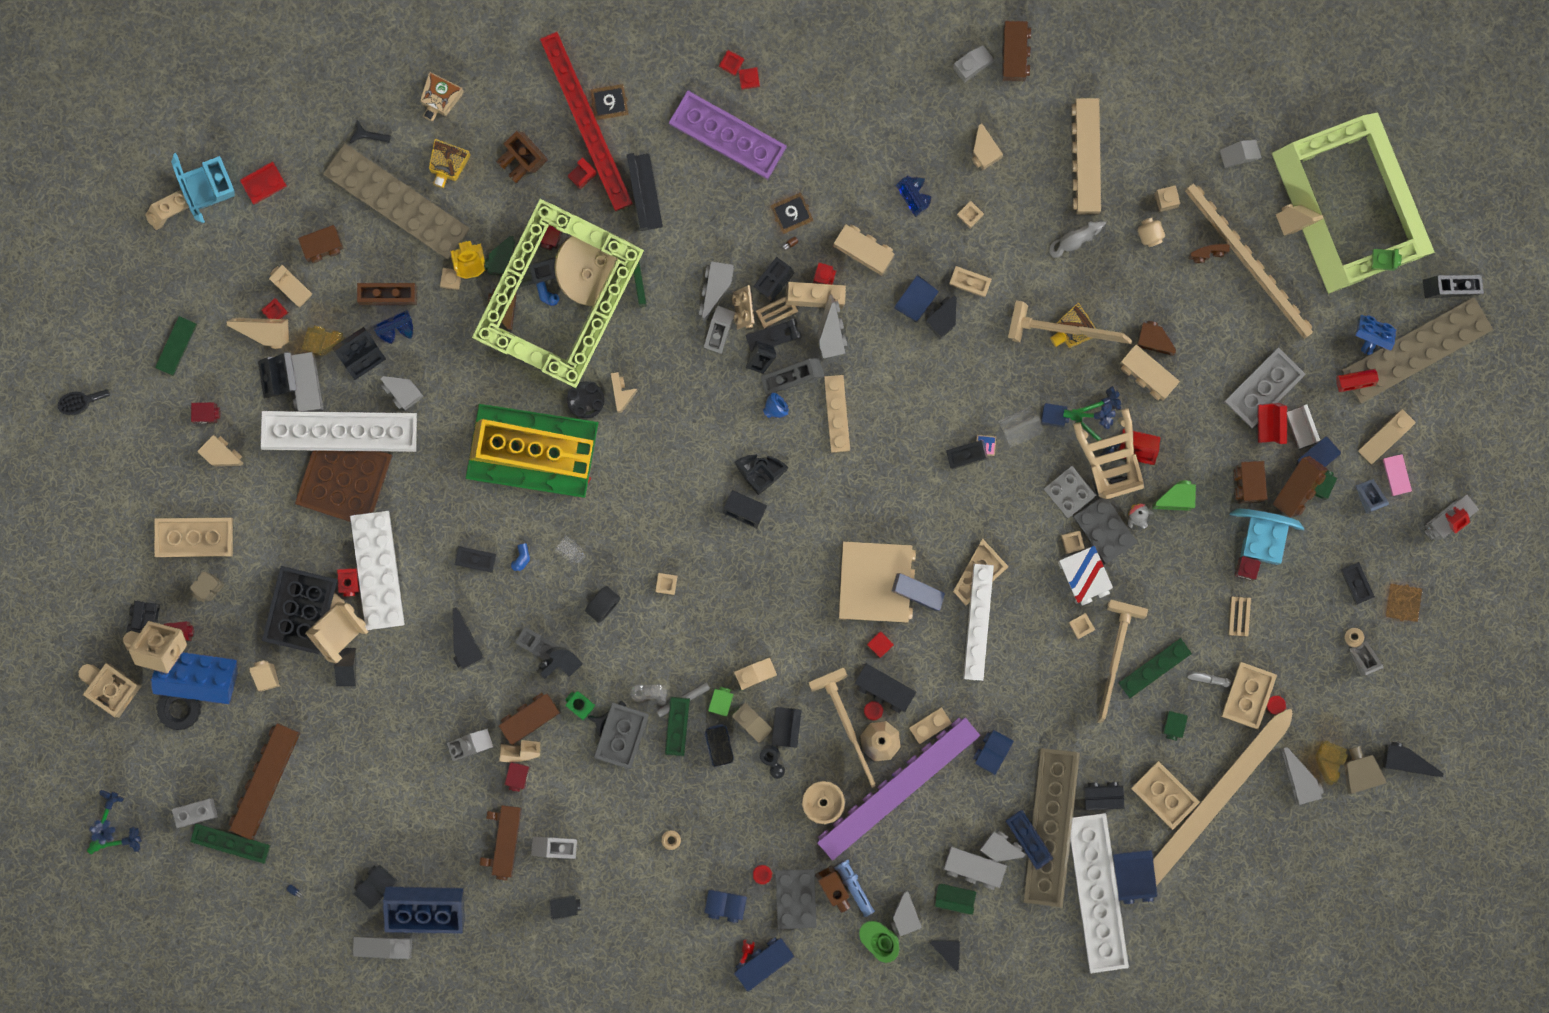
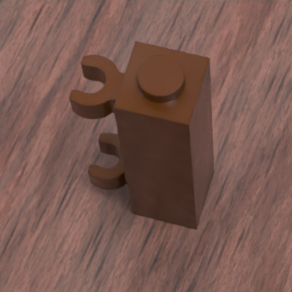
M502 805L501 813L487 811L486 819L498 820L499 827L494 859L482 857L480 865L493 867L492 875H495L497 880L507 881L508 877L511 878L513 876L522 808Z

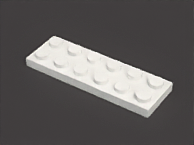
M383 511L352 515L350 518L364 621L366 624L365 628L372 630L405 625L390 512Z

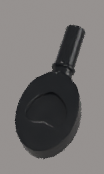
M106 389L90 395H85L82 392L67 393L60 398L57 405L58 410L69 416L81 414L86 411L91 402L109 397L110 392Z

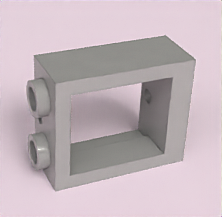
M1468 495L1455 500L1424 525L1426 529L1425 534L1431 540L1443 539L1452 532L1445 514L1448 513L1450 516H1453L1455 514L1454 507H1457L1459 511L1463 508L1469 517L1479 510Z

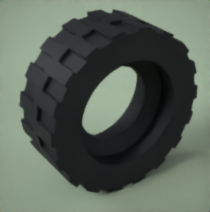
M161 695L156 706L157 716L160 718V722L167 728L173 730L188 729L199 719L198 717L201 714L200 700ZM181 699L187 703L188 713L183 718H175L171 715L169 708L174 700Z

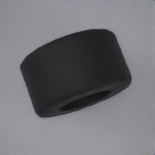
M605 586L592 598L585 612L600 623L616 607L620 601V596L608 586Z

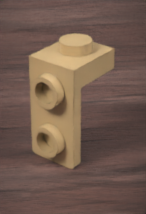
M182 190L151 204L145 216L149 224L153 225L156 230L163 227L167 218L189 208Z
M283 265L280 268L277 266L270 273L271 277L269 279L298 307H301L312 296V293Z

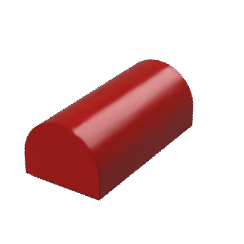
M1376 369L1348 373L1336 377L1338 392L1376 386L1379 381Z

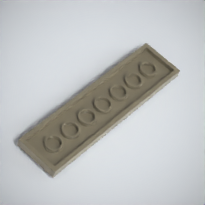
M347 144L342 146L323 173L324 176L447 260L451 257V251L457 249L459 243L462 242L470 230L469 227Z
M1475 297L1397 339L1391 351L1381 348L1341 372L1342 374L1376 369L1379 377L1376 386L1352 390L1361 404L1491 332L1493 328Z
M1041 748L1032 826L1054 859L1039 870H1036L1030 859H1028L1024 903L1063 908L1079 752Z

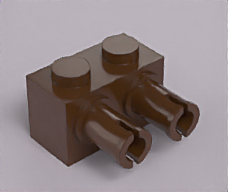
M516 131L504 143L508 150L496 160L503 169H506L515 158L520 162L508 174L510 178L513 177L512 180L515 183H518L527 172L536 173L548 161L528 136L520 131Z

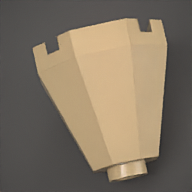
M887 721L870 723L860 735L862 752L873 761L891 760L901 747L899 731ZM881 737L885 739L883 745L878 743V739Z

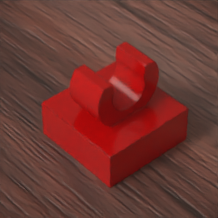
M1454 507L1455 514L1450 516L1446 513L1445 516L1450 529L1456 534L1470 523L1468 513L1463 508L1459 511L1457 507Z

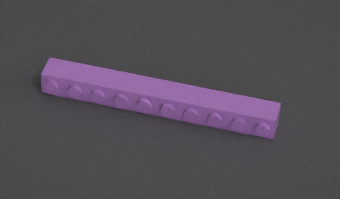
M959 717L951 724L953 728L950 731L946 732L944 730L936 737L938 739L937 742L933 745L928 743L921 749L924 753L919 757L914 755L907 761L908 766L905 769L900 767L892 774L894 777L889 782L885 780L877 786L879 791L874 795L870 792L862 799L864 803L860 807L855 805L848 811L849 816L844 820L842 817L833 824L834 829L830 832L825 830L818 836L820 840L817 843L832 861L980 736L966 718L961 720Z

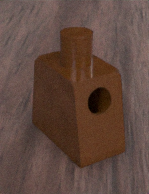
M832 865L815 874L832 906L837 905L841 913L847 911L851 907L847 901L850 896Z

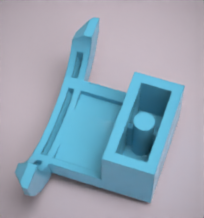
M174 153L171 163L185 200L194 219L205 223L199 211L200 209L235 196L234 188L221 157L202 163V167L183 173L178 156Z
M1237 508L1230 513L1232 516L1250 518L1247 536L1243 540L1240 557L1244 556L1261 562L1279 565L1282 562L1288 527L1291 526L1304 531L1300 521L1277 514Z

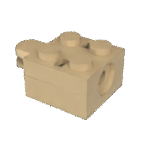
M150 621L147 622L140 633L130 631L123 638L125 647L129 650L135 665L164 673L170 671L187 646L180 629Z
M108 663L101 670L91 664L83 665L79 670L80 679L89 685L83 695L113 717L119 718L141 688L140 684Z

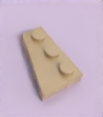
M984 539L981 540L953 591L965 606L970 603L973 564L993 565L992 582L1008 568V565Z

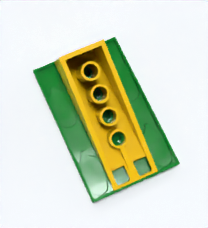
M478 404L465 479L585 498L599 422Z

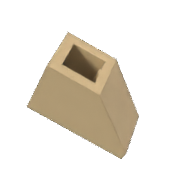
M213 435L197 451L212 466H241L243 464L240 460L242 456L235 449L231 451L227 447L229 443L221 436L217 438Z
M260 661L254 663V667L249 668L258 691L262 692L280 687L274 664L268 663V661Z

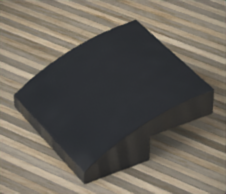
M362 327L332 347L354 380L386 360L365 327Z
M291 352L258 361L263 398L275 397L296 390Z

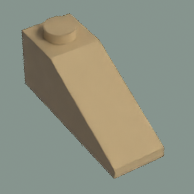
M232 318L227 321V326L263 345L271 346V348L279 349L289 342L288 319Z
M1401 409L1358 452L1372 465L1416 422Z

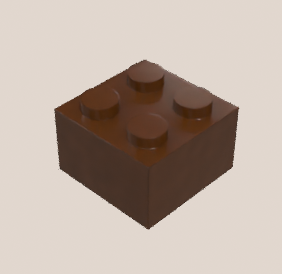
M1264 461L1241 462L1236 465V469H1233L1234 481L1237 480L1234 496L1235 500H1238V504L1261 503L1267 500Z

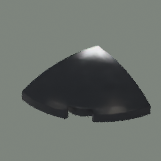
M757 454L748 455L735 461V465L744 479L758 495L770 487L789 468L782 461L774 457L767 456V459L757 458Z

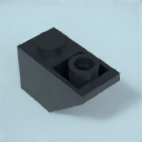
M955 295L951 298L947 296L940 303L941 307L937 311L933 309L926 316L928 319L925 324L940 340L956 325L957 297Z

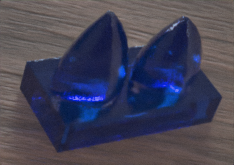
M908 175L902 178L896 184V187L913 215L917 217L929 207L932 196L919 193L924 184V178L909 177Z
M408 309L373 325L376 335L390 344H393L395 339L394 328H397L406 338L412 339L413 323Z

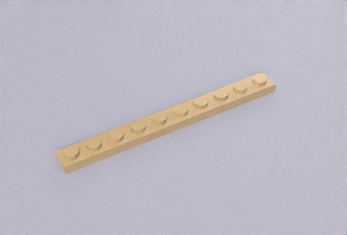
M1194 184L1188 187L1185 191L1225 242L1230 244L1233 252L1304 339L1313 333L1311 324L1306 319H1302L1299 315V309L1294 304L1291 305L1289 303L1287 294L1282 289L1279 290L1275 285V279L1264 272V266L1259 260H1255L1252 257L1250 248L1247 245L1243 246L1239 241L1241 238L1234 230L1231 231L1227 226L1229 223L1225 217L1218 215L1215 211L1217 210L1216 206L1211 201L1206 200L1203 190Z

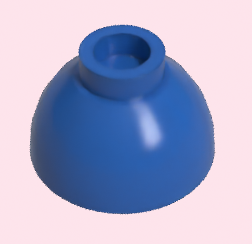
M771 393L766 400L763 412L768 418H781L788 415L789 409L779 394Z

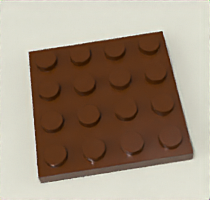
M313 450L295 504L351 522L350 516L374 513L393 455L382 451Z

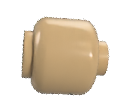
M1152 218L1141 221L1142 225L1138 227V233L1142 243L1148 245V247L1162 243L1165 233L1159 220L1153 221Z

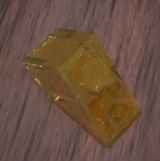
M319 326L308 327L302 350L324 356L333 351L332 347L346 338L343 337V333L332 330V333L324 332L325 328Z
M1323 740L1315 760L1325 783L1333 785L1339 779L1340 772L1338 770L1340 765H1344L1347 759V754H1345L1347 749Z

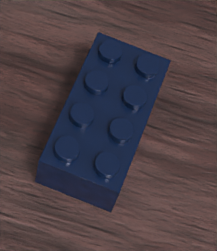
M385 888L383 898L385 932L463 934L465 923L464 888Z

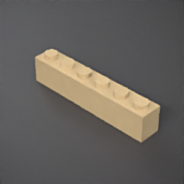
M1076 98L1075 104L1071 105V115L1075 116V123H1072V134H1075V142H1072V153H1075L1076 159L1072 161V172H1076V179H1073L1072 182L1073 191H1076V198H1073V209H1076V215L1100 214L1099 98Z

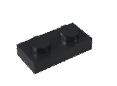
M984 440L946 450L950 469L960 468L988 459Z
M458 546L455 565L493 573L497 554Z
M1360 562L1341 569V573L1356 605L1375 597Z

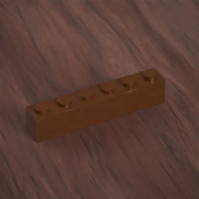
M279 723L276 726H272L268 735L271 738L268 744H264L260 753L263 756L260 762L257 761L253 768L255 774L252 780L249 779L245 786L247 792L244 797L240 798L237 804L239 810L236 815L232 816L229 822L231 826L229 831L250 840L254 839L300 736V732Z

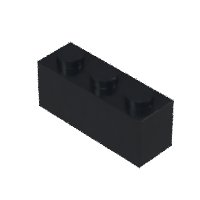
M867 663L854 683L857 685L856 689L864 694L870 692L874 695V700L881 704L884 701L891 704L890 709L899 714L901 711L906 712L916 694V691Z

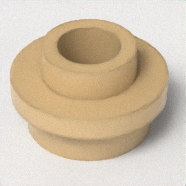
M1351 628L1345 634V642L1351 647H1359L1364 641V634L1358 628ZM1356 634L1358 639L1353 640L1351 635Z
M667 831L663 834L662 845L666 849L674 850L679 847L681 837L676 831ZM670 836L675 838V842L673 844L668 843V838Z

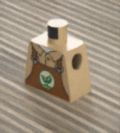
M430 72L421 97L422 105L427 107L423 117L433 122L437 113L447 116L464 93L463 89Z

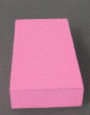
M1403 455L1384 458L1383 463L1392 496L1411 492Z

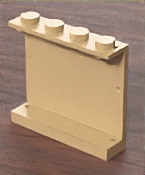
M843 542L839 604L840 620L853 619L908 623L909 619H912L913 608H909L910 600L891 592L896 573L904 574L912 579L915 577V569H911V564L915 562L916 550H912V545Z

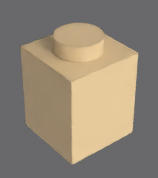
M1176 185L1158 189L1155 192L1159 212L1178 208L1180 205Z

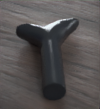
M356 121V132L352 135L350 144L363 138L390 143L391 135L366 131L360 122Z
M620 701L618 703L620 705L626 706V704L623 701ZM608 712L598 717L588 715V719L596 724L599 736H601Z

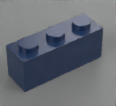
M774 937L766 943L768 946L763 951L758 949L751 954L752 959L747 963H739L735 966L737 970L734 974L747 992L795 957L781 937L778 940Z

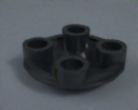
M592 381L579 382L576 388L572 386L569 389L567 395L569 410L575 416L583 419L593 418L598 415L603 409L605 402L604 393L601 388Z

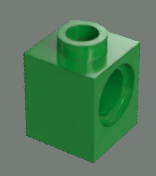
M572 691L565 700L568 702L565 706L582 720H585L596 707L594 703L579 691L576 693ZM577 699L584 701L585 705L581 710H577L574 707V702Z

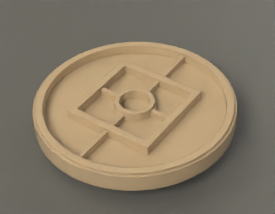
M571 235L564 241L556 255L555 276L558 285L571 300L582 305L593 306L617 257L609 255Z

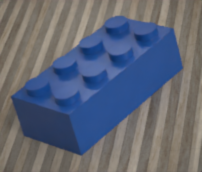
M182 652L168 673L154 670L151 679L152 692L158 695L230 704L238 675L237 660Z

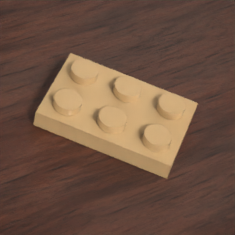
M1240 662L1221 717L1258 730L1277 675Z
M1159 761L1131 788L1172 830L1200 803Z

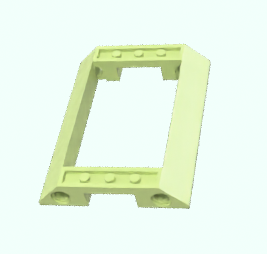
M1378 113L1360 116L1295 141L1272 153L1293 207L1302 205L1322 215L1300 161L1303 160L1304 162L1314 158L1319 153L1346 143L1351 144L1368 135L1366 138L1408 238V241L1385 250L1399 249V254L1402 255L1400 266L1435 253ZM1324 219L1302 229L1328 294L1386 271L1371 269L1372 255L1343 266Z
M539 199L472 338L541 369L542 372L576 388L644 250L576 215ZM549 224L609 255L617 257L567 360L499 328Z

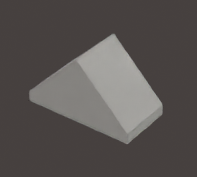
M1256 140L1240 141L1219 150L1224 168L1261 159Z
M1367 641L1363 642L1359 647L1349 648L1361 676L1383 668L1382 663Z

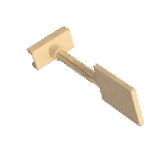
M1023 301L1015 302L1008 338L1012 339V341L1021 342L1023 328H1036L1074 335L1084 334L1090 338L1132 343V340L1124 333L1033 320L1026 317L1028 305Z
M1114 600L1108 602L1107 610L1120 613V625L1098 723H1102L1106 719L1127 626L1130 624L1131 617L1145 619L1148 612L1146 608Z
M845 668L808 682L812 692L825 687L827 693L831 695L848 738L854 745L871 787L874 788L875 782L837 692L836 682L847 677Z

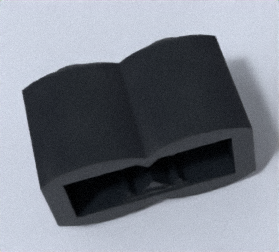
M374 865L367 873L369 877L365 881L360 880L354 887L356 890L354 895L370 910L383 898L385 888L392 887L398 881L382 865L378 867Z

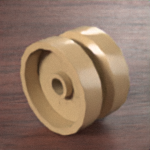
M824 781L814 783L807 788L802 800L805 814L809 819L820 824H828L838 819L845 805L843 793L838 786ZM826 799L827 805L821 806L820 800Z

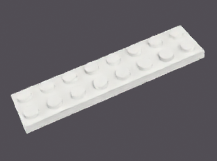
M262 411L261 450L416 452L417 413Z
M1106 813L1075 817L1072 819L1070 843L1090 973L1129 968Z

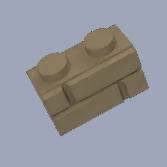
M202 572L197 578L198 581L195 580L190 586V590L193 591L191 595L204 603L205 600L212 601L217 595L216 592H220L224 587V583L213 574Z

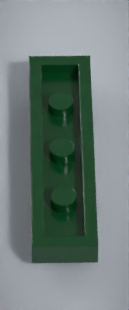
M1180 638L1118 684L1130 699L1192 653Z
M197 823L195 824L190 841L194 844L263 864L266 863L271 845L263 842L250 840Z

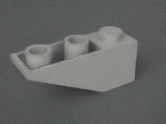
M711 262L710 267H706L705 277L708 278V284L703 286L702 296H705V302L700 305L699 315H702V320L705 321L731 287L734 265Z
M832 295L828 297L817 332L823 359L845 354L844 346H847L846 337L841 334L840 330L844 329L842 318H838L837 312H840L838 300L834 301Z

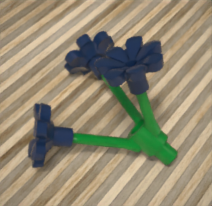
M1111 386L1106 390L1107 397L1101 399L1100 402L1084 408L1072 409V411L1064 410L1063 417L1071 418L1075 423L1081 422V426L1097 441L1103 440L1104 438L1101 439L1082 422L1083 417H1091L1100 420L1099 424L1105 429H1110V425L1112 426L1114 422L1111 417L1116 416V412L1111 411V409H1122L1120 406L1121 401L1118 399L1120 394L1118 390L1115 391L1114 387ZM1102 405L1101 411L1095 413H1084L1085 411L1091 410ZM1120 443L1103 448L1100 456L1112 453L1114 449L1120 446Z
M100 790L99 795H102L106 800L105 811L101 821L96 820L94 822L95 827L90 826L89 832L93 835L91 836L92 841L87 848V852L93 854L101 848L120 844L123 846L129 845L133 848L134 852H139L140 844L138 842H142V840L138 836V828L131 827L129 828L128 837L112 841L114 837L111 834L115 833V828H109L110 821L106 820L109 809H112L113 803L123 802L124 798L118 796L116 792L110 794V792Z

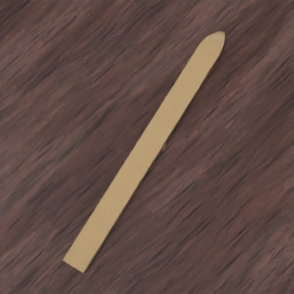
M1291 709L1276 715L1268 722L1155 856L1153 861L1156 886L1283 737L1291 723Z

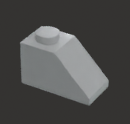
M984 45L955 62L953 69L965 83L995 60Z
M717 306L711 320L704 348L722 354L736 312Z
M533 836L531 856L576 859L577 839Z
M908 891L903 892L893 915L894 922H891L894 933H899L900 936L922 928Z

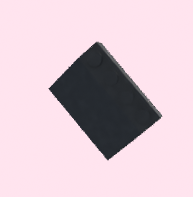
M281 566L262 641L319 654V649L306 635V632L330 610L338 579Z

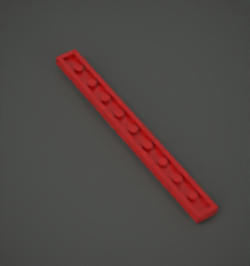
M558 32L541 38L542 46L615 212L633 205Z

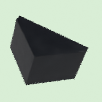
M756 340L746 368L764 374L776 358L774 346Z
M343 648L338 653L342 659L338 663H334L336 686H356V648Z
M930 940L929 943L957 972L960 960V941Z

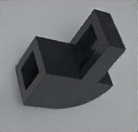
M554 647L545 652L550 658L543 660L538 665L539 669L536 671L541 677L546 679L559 667L570 677L583 663L568 649Z

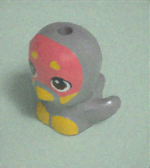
M1144 504L1132 505L1128 513V526L1132 528L1133 524L1146 528L1148 526V515L1153 514V511Z

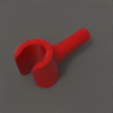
M747 940L743 941L741 963H745L748 954H753L755 942L747 944Z

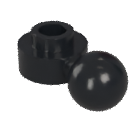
M773 745L765 746L760 752V760L765 765L771 766L770 774L773 778L780 779L785 774L784 766L777 762L780 758V752Z

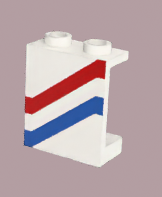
M1095 546L1058 561L1074 594L1076 604L1081 602L1083 606L1092 602L1091 598L1096 595L1101 598L1110 594L1109 590L1113 586Z

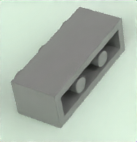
M309 352L291 355L296 383V399H293L294 409L298 410V412L324 411L315 354Z
M950 847L943 869L947 870L946 874L958 877V874L966 876L965 880L976 884V881L984 883L983 887L994 890L995 887L1000 888L1007 866Z

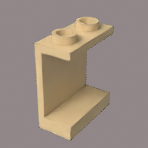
M337 602L306 632V635L328 662L338 663L342 659L338 653L359 633L367 634L369 632L365 628V622L354 614V608L348 603Z

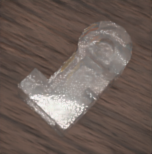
M636 685L631 690V697L637 702H643L646 699H657L658 705H667V685Z

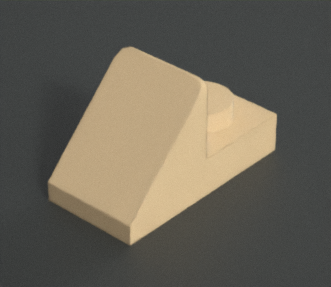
M618 372L611 373L617 412L622 413L637 393V389L622 391V388H625L624 378L620 377Z

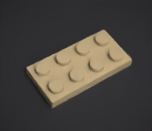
M233 518L155 519L154 557H233Z

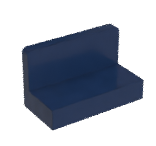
M1326 436L1300 457L1296 465L1298 466L1302 458L1311 456L1326 467L1341 455V451Z

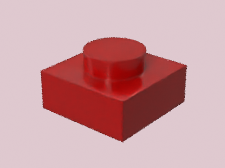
M757 67L738 70L741 90L760 87Z

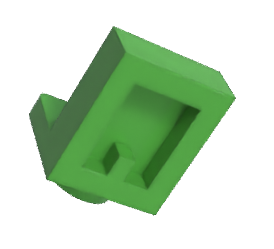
M1373 249L1371 269L1395 271L1402 261L1399 249Z

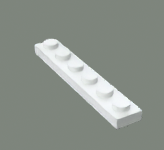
M973 564L963 679L983 681L993 565Z

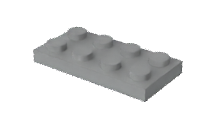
M1278 347L1224 403L1252 429L1258 423V404L1278 403L1306 374Z

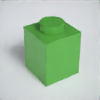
M719 687V690L715 689L708 711L727 717L733 694L730 693L731 690L724 687Z

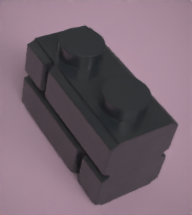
M134 601V605L131 604L129 610L132 620L131 624L128 623L126 634L130 631L140 633L148 621L158 623L160 604Z
M1107 782V786H1099V783H1088V787H1083L1084 810L1125 809L1124 786H1119V782Z

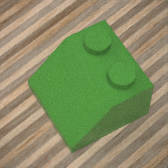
M1191 481L1177 482L1152 505V509L1191 511L1195 508L1196 485L1191 484Z

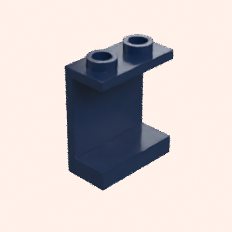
M1152 850L1113 854L1118 901H1123V904L1135 903L1134 899H1142V902L1154 901V897H1158Z

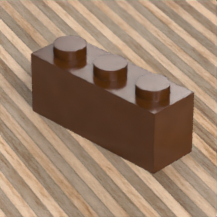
M1005 21L1002 81H1025L1026 76H1030V65H1027V57H1030L1031 46H1027V39H1031V27H1028V21Z
M357 283V303L359 305H417V285L415 283Z
M1311 456L1302 458L1273 505L1290 518L1297 515L1300 516L1306 509V506H1304L1306 502L1315 495L1317 485H1320L1325 480L1326 475L1324 474L1328 469Z
M543 693L538 694L533 698L534 702L529 706L525 703L516 709L517 714L512 717L509 714L500 720L502 724L499 725V728L511 745H514L560 714V711L547 693L545 695Z

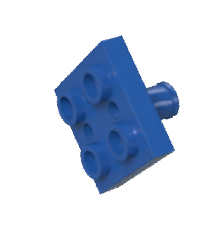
M1361 314L1356 330V336L1366 340L1363 347H1361V351L1366 353L1368 349L1367 355H1371L1376 345L1391 351L1395 343L1396 329L1388 323L1376 321L1372 316Z

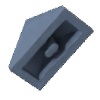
M1374 479L1356 485L1366 513L1389 505L1388 500Z

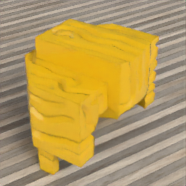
M471 241L459 243V249L451 251V259L457 276L468 279L478 277L485 271V260L481 244L472 245Z

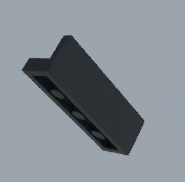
M634 153L626 154L640 231L662 228L663 224L650 154L634 156Z

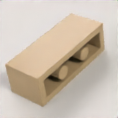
M852 224L850 226L845 225L834 242V247L882 276L894 258L893 249L885 244L883 246L876 243L877 240L871 235L867 234L865 236L861 234V230Z
M788 282L785 305L825 308L829 295H832L834 301L838 300L839 307L842 309L845 305L846 286Z
M1137 345L1132 348L1120 363L1122 366L1121 370L1128 376L1132 374L1136 378V383L1142 388L1146 386L1151 390L1150 394L1157 400H1165L1180 382Z

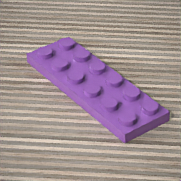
M690 91L686 92L669 122V125L767 180L787 148L781 142Z

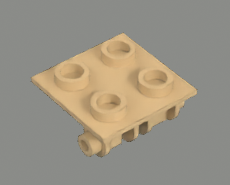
M750 285L733 292L732 303L735 306L736 312L734 322L737 325V330L744 327L753 328V324H755L752 310V293L750 292Z

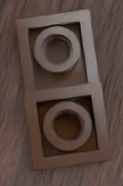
M1215 244L1202 247L1191 252L1188 259L1193 260V263H1205L1210 258V253L1213 254V257H1224V254L1227 255L1230 251V244Z

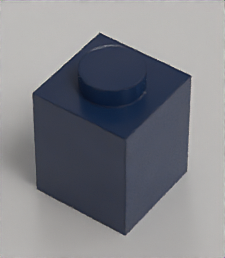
M1045 403L1043 405L1041 424L1064 427L1065 423H1069V418L1063 417L1064 410H1067L1068 407Z

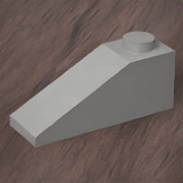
M1288 747L1281 748L1296 804L1300 805L1322 799L1323 788L1321 783H1317L1316 778Z
M354 937L353 956L410 959L412 957V938Z

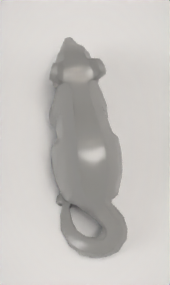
M1091 221L1088 222V225L1082 226L1075 231H1069L1050 245L1049 252L1051 256L1058 258L1064 250L1068 252L1080 248L1081 244L1085 241H1091L1093 236H1096L1105 226L1106 222ZM1060 242L1058 250L1055 251L1054 245Z

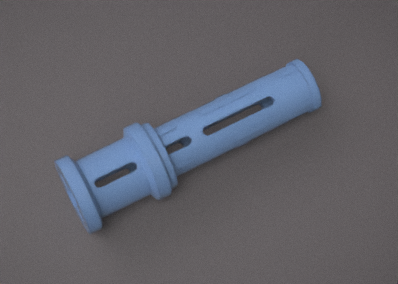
M847 859L836 865L834 870L838 871L843 880L842 884L844 886L847 885L863 916L867 917L874 913L875 910L857 881L858 875L854 874L849 865L850 861Z

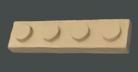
M843 375L825 376L831 453L850 451L844 377Z

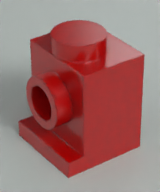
M819 262L813 284L833 285L837 271L833 270V266Z
M338 569L339 593L343 594V597H354L355 593H360L358 569ZM350 579L351 585L346 586L345 580Z

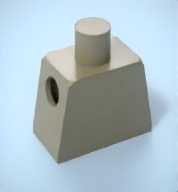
M1360 746L1349 749L1352 760L1344 762L1348 794L1387 783L1373 755L1363 756Z

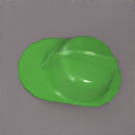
M869 921L862 925L859 936L864 946L879 961L884 963L894 961L899 954V939L893 931L887 930L879 922Z

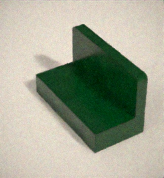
M939 884L934 906L973 915L976 891Z

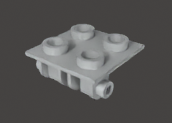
M1073 466L1044 488L1067 518L1071 517L1096 496Z

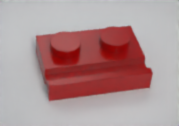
M274 162L267 164L240 180L254 205L287 187Z

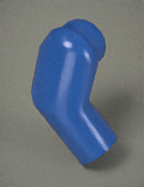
M545 282L536 284L539 298L542 302L550 306H554L559 302L560 299L556 293L553 294L547 291Z
M527 544L517 545L519 556L511 563V568L514 571L523 570L530 561Z

